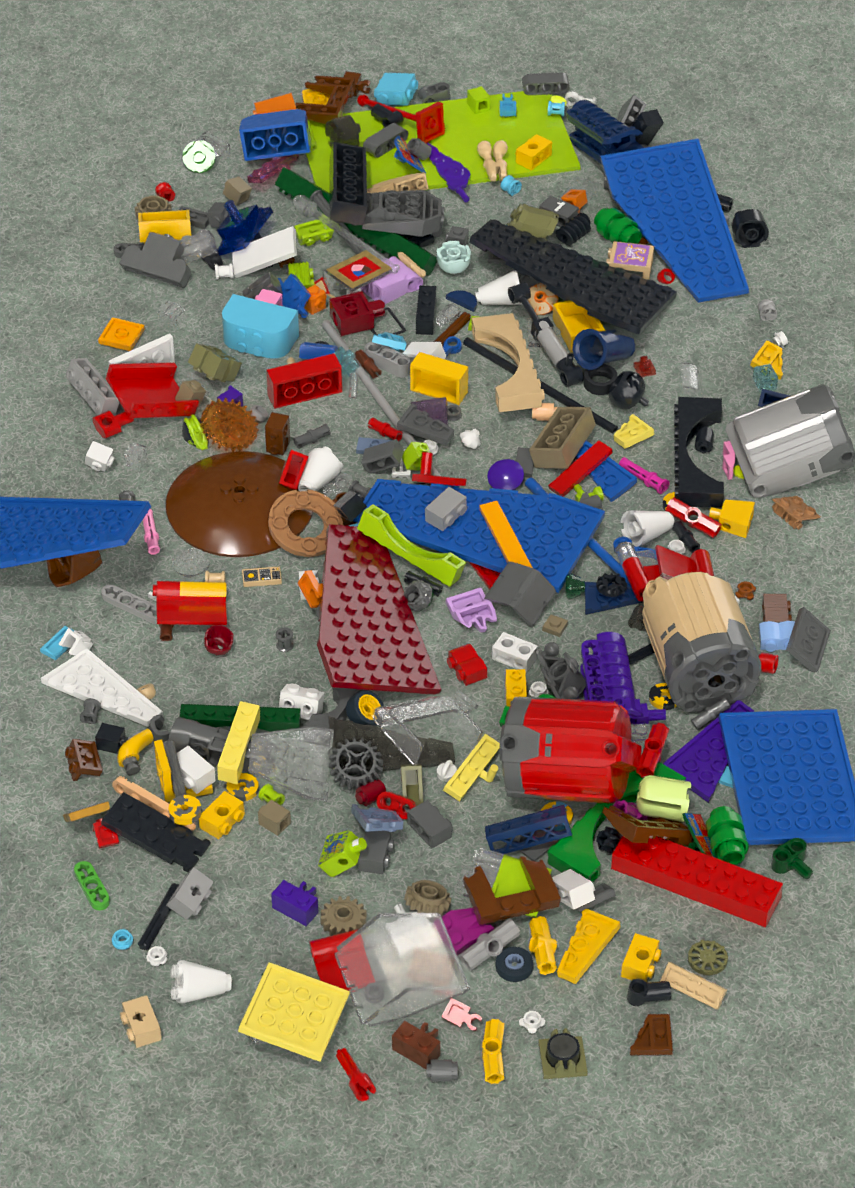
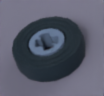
M514 946L503 949L497 955L495 967L498 975L504 980L520 982L532 974L534 962L527 950ZM512 962H517V966H512Z

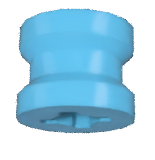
M511 175L506 176L501 182V189L507 191L511 196L517 194L522 187L521 182L515 180Z

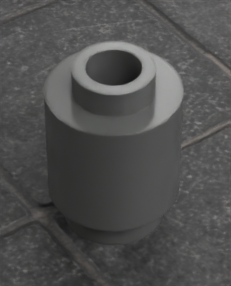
M412 138L408 142L407 149L420 160H425L431 155V146L419 138Z
M431 1059V1064H427V1077H431V1082H452V1079H458V1062H452V1059Z

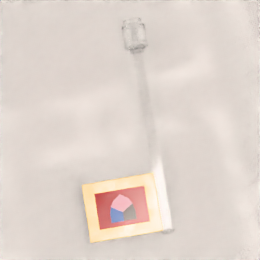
M297 195L294 198L293 206L295 210L305 217L314 216L363 250V252L326 269L328 275L353 292L391 272L393 274L399 272L400 266L398 264H394L343 227L330 220V218L317 210V204L305 195Z

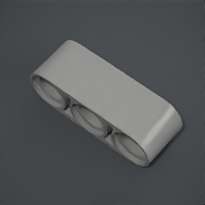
M372 341L366 344V355L374 360V364L378 368L400 378L410 375V358Z

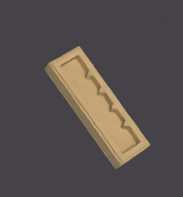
M668 962L660 980L670 982L672 988L715 1009H719L727 992V989L672 962Z

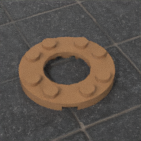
M292 490L281 495L272 505L268 517V527L275 542L284 550L298 556L315 557L326 553V529L329 524L343 525L342 516L334 508L333 505L335 503L326 495L313 490L298 492L297 490ZM301 509L317 513L322 518L324 524L323 531L315 538H301L294 535L287 524L290 514Z

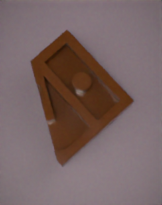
M648 1014L643 1027L640 1028L637 1034L636 1041L630 1047V1055H672L670 1014Z

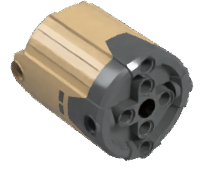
M704 572L685 573L669 580L658 577L655 580L649 581L643 592V622L672 701L685 712H702V710H705L704 708L707 706L711 707L723 697L730 705L737 700L741 701L746 696H751L760 681L761 661L730 583ZM714 677L715 681L709 686L708 680Z

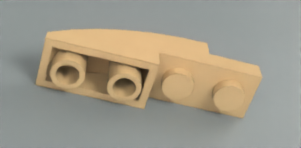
M423 172L374 184L372 188L367 189V193L386 192L389 190H426L429 188L426 175Z

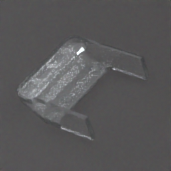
M449 696L422 697L377 707L373 714V720L413 765L417 764L423 745L404 725L405 722L441 715L472 750L479 743L483 731Z

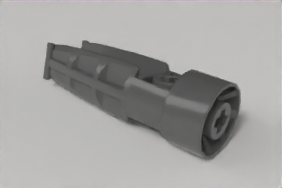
M178 717L171 728L168 741H174L177 753L189 746L210 764L218 765L230 730L220 727L214 728L200 724L197 721ZM251 737L246 749L242 771L265 774L264 776L268 777L275 763L274 760L269 759L274 744H267Z

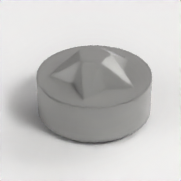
M253 405L249 411L251 416L260 422H264L268 417L267 411L259 405Z

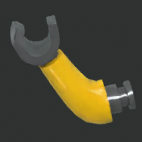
M162 715L154 716L150 721L149 729L134 735L120 747L117 761L119 766L126 769L127 775L137 774L141 770L138 765L139 753L145 747L157 740H162V742L168 741L169 731H159L162 729L165 721Z

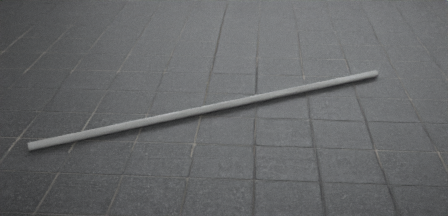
M324 321L322 327L335 345L338 346L340 352L397 429V422L400 420L398 415L330 321ZM402 431V438L408 446L411 442H416L411 433ZM432 464L431 475L441 476Z

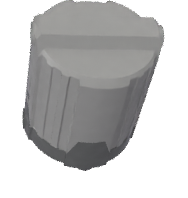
M824 384L815 386L737 416L733 422L727 425L725 430L728 439L731 442L752 497L761 498L778 494L854 467L855 450L843 424L839 406L830 387Z

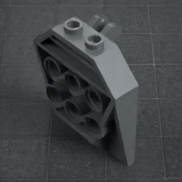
M389 190L386 192L367 193V211L362 229L414 236H425L432 233L436 238L442 233L445 207H442L441 199L426 190Z

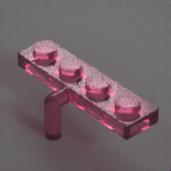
M299 154L273 157L270 162L264 163L261 168L253 170V173L247 176L248 183H263L279 171H282L283 167L290 169L289 165L299 159Z

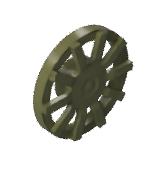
M701 940L693 944L688 952L690 967L700 974L715 975L722 972L727 966L728 954L725 947L716 943V941ZM692 957H698V958H699V959H697V960H695V961H692ZM717 959H724V962L722 963ZM701 963L702 967L699 968L696 964ZM716 963L720 967L715 969L714 964ZM705 967H711V970H705Z

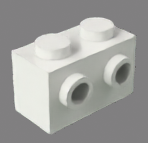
M286 684L280 693L279 708H301V718L309 720L313 714H322L324 692H320L315 688L299 687L297 684Z

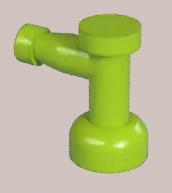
M577 484L574 486V490L577 492L575 500L579 502L582 494L585 492L581 485ZM600 486L595 487L593 492L588 493L589 497L598 495L601 501L604 500Z

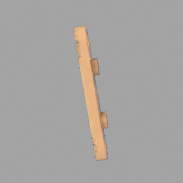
M119 776L112 782L114 790L119 794L125 792L170 818L168 812L169 803L137 784L130 783L125 777ZM195 822L183 825L192 831L196 828Z

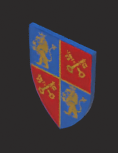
M397 136L394 139L397 148L394 157L402 163L407 162L422 173H426L419 158L411 154L407 149V143L400 136Z

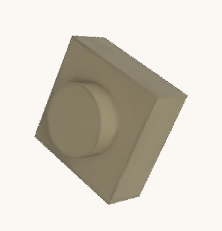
M551 614L543 625L542 631L560 637L568 625V620Z

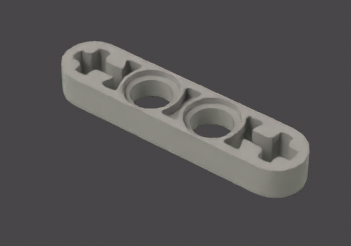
M106 585L101 589L102 599L105 602L152 624H157L155 604L115 585ZM124 599L130 600L129 603H122L121 601ZM138 607H145V608H146V609L143 610V611L137 610Z

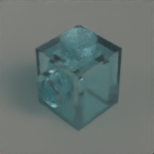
M341 346L335 352L342 366V373L346 377H350L361 366L355 359L356 355L350 349L346 351Z

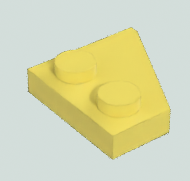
M634 414L629 417L630 421L624 423L621 429L617 430L614 434V441L624 449L654 435V429Z

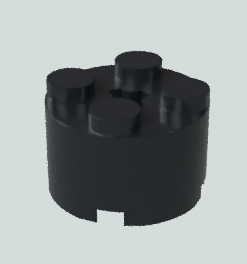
M746 209L735 213L731 228L736 242L743 248L761 246L760 244L766 241L769 235V229L761 211Z

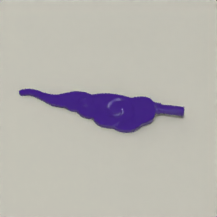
M426 143L431 146L429 159L436 166L439 175L446 181L448 188L459 194L464 202H468L470 198L464 189L468 186L470 171L460 162L453 161L451 157L439 152L435 146Z

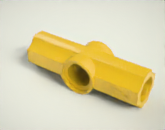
M545 917L532 918L529 922L532 936L529 942V950L535 953L537 968L540 974L554 973L557 969L554 956L557 941L551 938L549 925Z

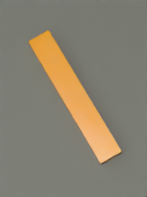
M498 501L480 505L479 510L506 562L510 561L533 568Z

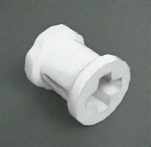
M232 263L225 266L215 264L216 280L226 277L233 279Z

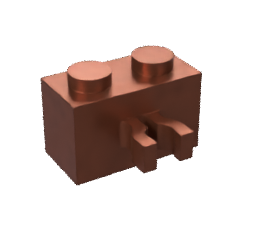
M404 1021L392 1034V1050L427 1070V1064H431V1059H438L440 1057L441 1041L436 1039L438 1029L434 1028L432 1032L425 1033L428 1030V1023L424 1022L421 1029H418Z

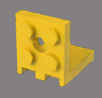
M162 740L154 741L157 776L160 779L164 800L168 803L175 798L171 781V770ZM211 784L196 794L192 789H188L185 786L186 795L197 797L212 794L213 787Z

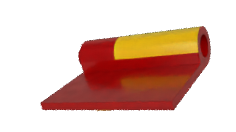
M157 581V585H153V596H156L157 624L227 625L226 582Z

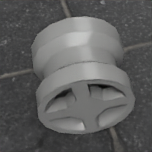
M763 300L758 305L759 315L763 321L774 320L777 317L776 306L772 300Z

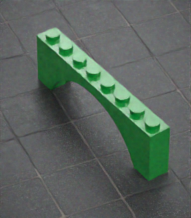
M658 762L654 776L686 781V777ZM636 771L629 773L625 793L618 801L625 800L628 803H636L637 794L640 791L639 784L643 779ZM597 803L593 808H589L585 816L574 823L571 829L572 836L561 838L556 845H552L547 852L548 864L561 873L571 869L593 883L600 876L601 863L594 852L593 839L599 826L607 818L603 813L604 807L609 809L613 804Z

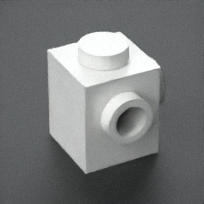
M93 441L86 454L84 464L91 466L96 471H106L107 467L112 466L115 458L112 456L113 449Z

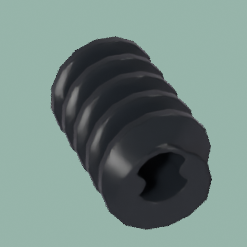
M579 213L556 230V237L565 245L572 246L573 243H576L577 240H580L591 231L590 218L585 213Z

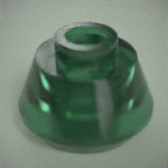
M572 573L568 574L565 587L566 597L573 599L581 596V592H585V581H581L580 576Z

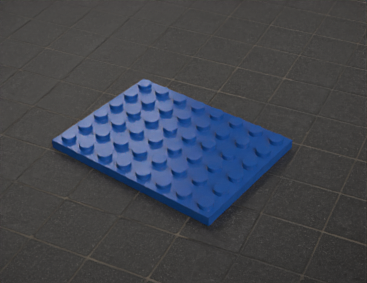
M837 709L719 713L718 719L738 812L742 817L748 845L784 844L793 838H801L806 843L855 841V780Z

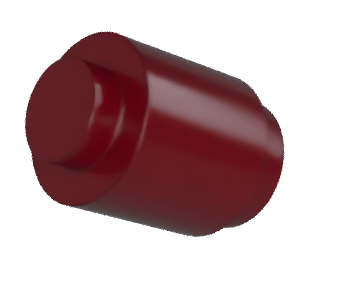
M381 780L368 782L366 785L356 789L355 798L359 804H363L366 807L376 802L379 794L386 792V787Z

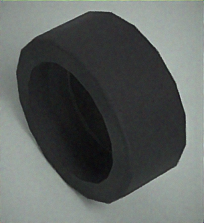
M603 364L593 370L586 369L584 372V388L594 395H608L611 385L618 377L617 371L607 364ZM596 376H604L609 378L610 380L607 382L599 383L593 381L591 378Z

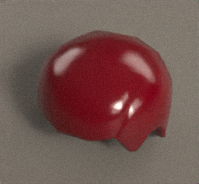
M213 625L206 630L204 646L213 655H225L232 648L234 635L228 627Z

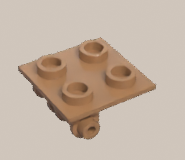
M798 496L772 499L775 502L772 506L773 512L782 519H785L786 523L789 522L788 524L794 529H801L803 520L819 519L821 517L814 508L806 505L803 499Z

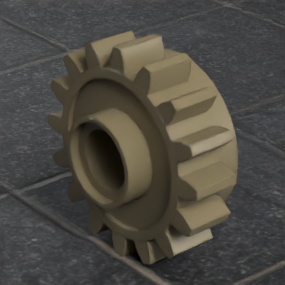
M155 195L141 199L139 203L137 202V207H135L136 219H138V213L172 211L171 203H168V200Z
M420 880L412 883V886L407 887L404 898L406 905L410 906V910L416 909L417 914L423 912L425 916L432 914L434 917H436L437 913L443 915L444 912H448L451 903L450 893H447L446 888L430 880Z
M339 896L338 901L332 898L330 899V904L325 903L324 909H321V925H323L324 931H329L330 936L356 929L362 932L363 925H366V910H364L363 903L358 904V899L350 901V896H347L346 900Z

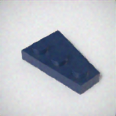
M585 582V615L642 603V601L637 600L628 584L626 591L622 595L608 597L597 590L596 582Z

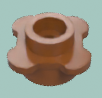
M744 581L737 585L736 597H744L748 600L754 598L753 593L756 591V587L752 583Z

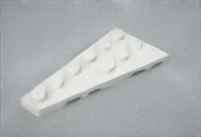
M87 648L41 677L42 684L84 701L88 698L96 699L101 703V708L149 727L150 721L154 716L162 715L163 717L162 710Z

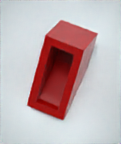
M291 450L285 461L279 484L297 490L309 456Z

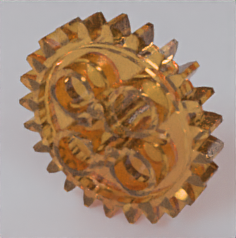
M218 398L216 402L212 401L210 405L207 404L201 414L200 421L202 424L200 427L204 428L202 433L208 434L206 439H212V445L218 443L219 449L224 446L225 451L231 448L232 452L236 448L238 451H241L242 448L247 449L249 445H252L259 431L256 428L258 423L254 422L256 416H250L252 410L246 411L247 406L241 407L240 401L235 404L234 399L228 402L227 398H225L222 402Z

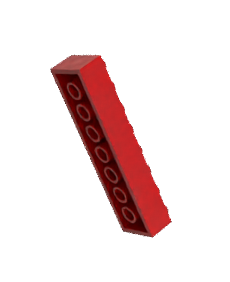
M622 836L612 854V870L765 928L782 896L783 883L658 836L655 839L649 838L648 843H634Z

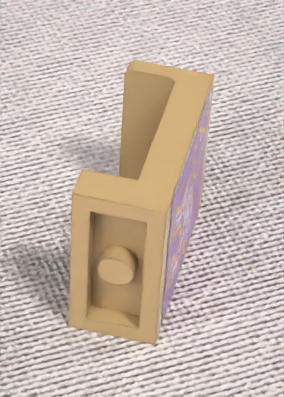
M613 241V246L608 251V258L610 259H607L606 262L611 267L643 272V278L649 280L654 246Z

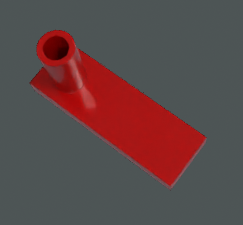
M422 452L420 474H412V481L466 486L465 478L431 475L433 453Z

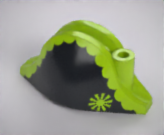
M194 414L190 415L191 418L189 419L185 417L182 425L183 439L200 450L208 449L209 429L206 424Z

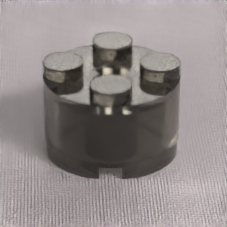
M351 115L327 121L325 132L326 137L329 136L330 138L328 143L331 149L333 142L359 146L361 128L358 123H355Z

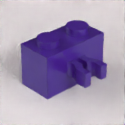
M283 880L271 893L272 908L307 926L319 913L318 898L314 896L316 888L313 886L310 890L304 891L307 888L306 882L303 881L298 888Z

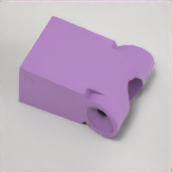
M392 256L387 262L384 261L385 264L393 268L391 269L392 272L361 287V290L372 300H382L387 304L406 293L419 290V285H423L424 282L418 274L407 267L396 256Z

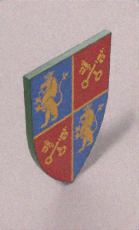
M683 813L682 816L695 841L690 843L688 847L714 857L706 825L701 814Z

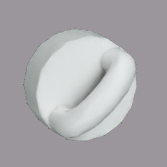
M451 760L437 767V777L441 781L448 782L457 771Z

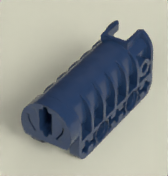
M589 100L576 102L573 108L568 109L566 112L568 121L575 125L576 130L569 134L571 143L600 164L601 156L644 148L635 141V135L642 134L640 130L633 126L628 127Z

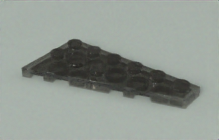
M328 716L331 750L333 748L338 749L337 744L339 742L345 745L344 740L346 738L349 742H352V738L355 737L356 742H360V739L363 737L365 744L371 741V747L377 746L376 752H381L382 756L380 759L383 760V765L381 766L383 771L399 770L400 765L421 764L422 767L439 766L448 760L455 764L453 743L433 738H421L409 733L408 735L402 734L395 730L372 725H360L353 723V721H342ZM353 751V753H355V754H360V753H362V752H358V751ZM345 756L339 762L342 770L347 764ZM370 758L364 764L367 772L373 766Z

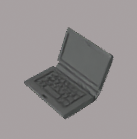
M509 561L484 599L513 607V610L532 628L552 599L556 589L536 569Z

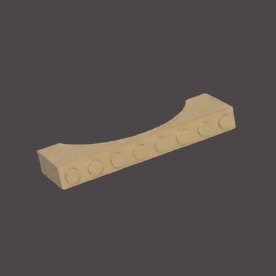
M513 313L472 318L474 341L504 351L518 366L517 371L509 380L495 387L498 411L506 412L542 407V400L545 399L544 390L541 389L540 379H537V371L533 369V360L530 359L529 349H526V341L523 339L522 330L519 329V322L515 320Z

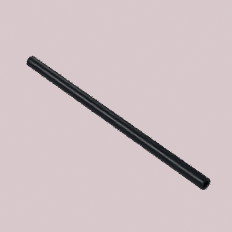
M469 337L464 339L463 345L513 375L517 371L518 367ZM540 380L541 389L548 396L567 407H584ZM592 411L595 424L612 434L617 431L618 426Z

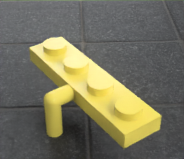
M485 734L445 785L443 791L461 801L478 777L487 782H492L498 771V766L495 764L491 765L488 772L484 769L500 750V743Z

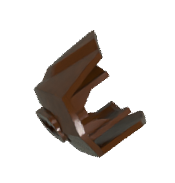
M98 550L47 560L48 574L55 587L73 584L95 571L102 564V558Z

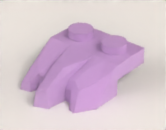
M482 588L446 598L445 602L453 619L467 628H470L473 624L479 632H485L487 630L486 621H497L495 609L491 601L484 599L485 594Z

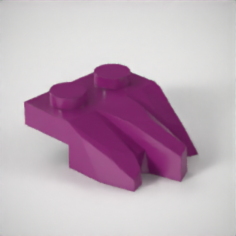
M473 908L451 910L433 923L456 956L475 944L481 934H489L495 929L491 925H479Z

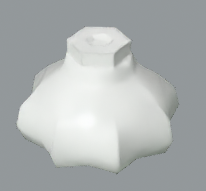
M477 429L472 431L465 430L460 434L462 442L467 447L476 449L481 444L479 439L480 433Z

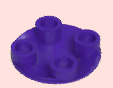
M511 459L495 462L487 474L489 485L494 489L516 490L524 479L522 466Z

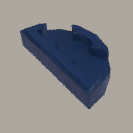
M457 290L446 294L447 300L472 312H475L477 309V299L470 292Z

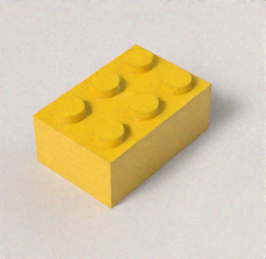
M189 210L138 213L140 242L144 244L150 232L163 236L168 234L180 242H187L191 239Z
M568 300L553 304V321L570 353H572L573 341L582 330L594 329L601 332L605 331L599 319L588 315L586 309Z
M419 352L410 364V390L460 405L468 393V366Z

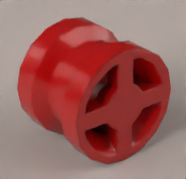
M162 182L156 186L155 193L157 196L163 197L168 202L174 200L175 192L169 183Z

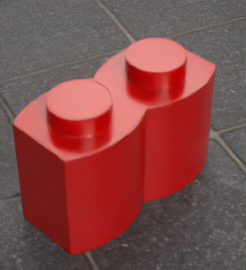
M471 644L448 651L447 664L449 668H454L457 679L463 681L466 686L487 678V666Z

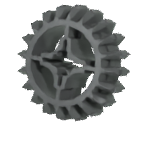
M355 737L352 738V742H349L346 738L344 740L345 745L339 742L337 744L338 749H332L334 755L329 756L331 762L328 764V767L332 769L330 775L335 776V783L341 781V788L347 784L350 791L352 786H355V789L368 782L379 780L380 775L378 773L383 771L381 767L383 760L380 759L382 754L381 752H376L377 746L371 747V741L365 744L363 737L360 739V742H356ZM353 751H358V752H362V753H360V754H355V753H353ZM345 756L347 764L342 770L339 762ZM370 758L373 766L367 772L364 764ZM356 774V775H358V776H360V777H353V776H350V775Z

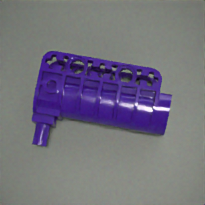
M602 632L597 634L596 640H586L582 643L580 673L586 682V687L583 690L584 700L615 701L623 706L629 713L631 735L641 731V728H648L649 721L666 720V709L648 710L647 703L640 704V699H636L626 640L621 634ZM589 647L593 650L591 655H589Z

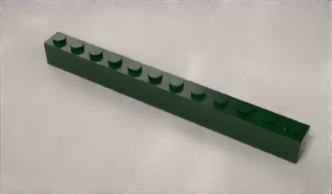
M283 167L274 184L280 188L278 191L285 195L291 194V199L297 202L301 200L304 202L303 206L310 210L312 208L316 209L315 213L324 217L325 214L314 201H311L310 197L315 191L321 190L323 197L330 204V193L294 171ZM345 223L356 238L360 239L362 237L364 238V243L370 246L374 244L379 252L383 254L385 252L389 253V258L396 256L399 259L398 253L403 252L417 266L424 270L427 276L431 275L437 264V257L398 233L362 229L363 225L354 226L350 223Z

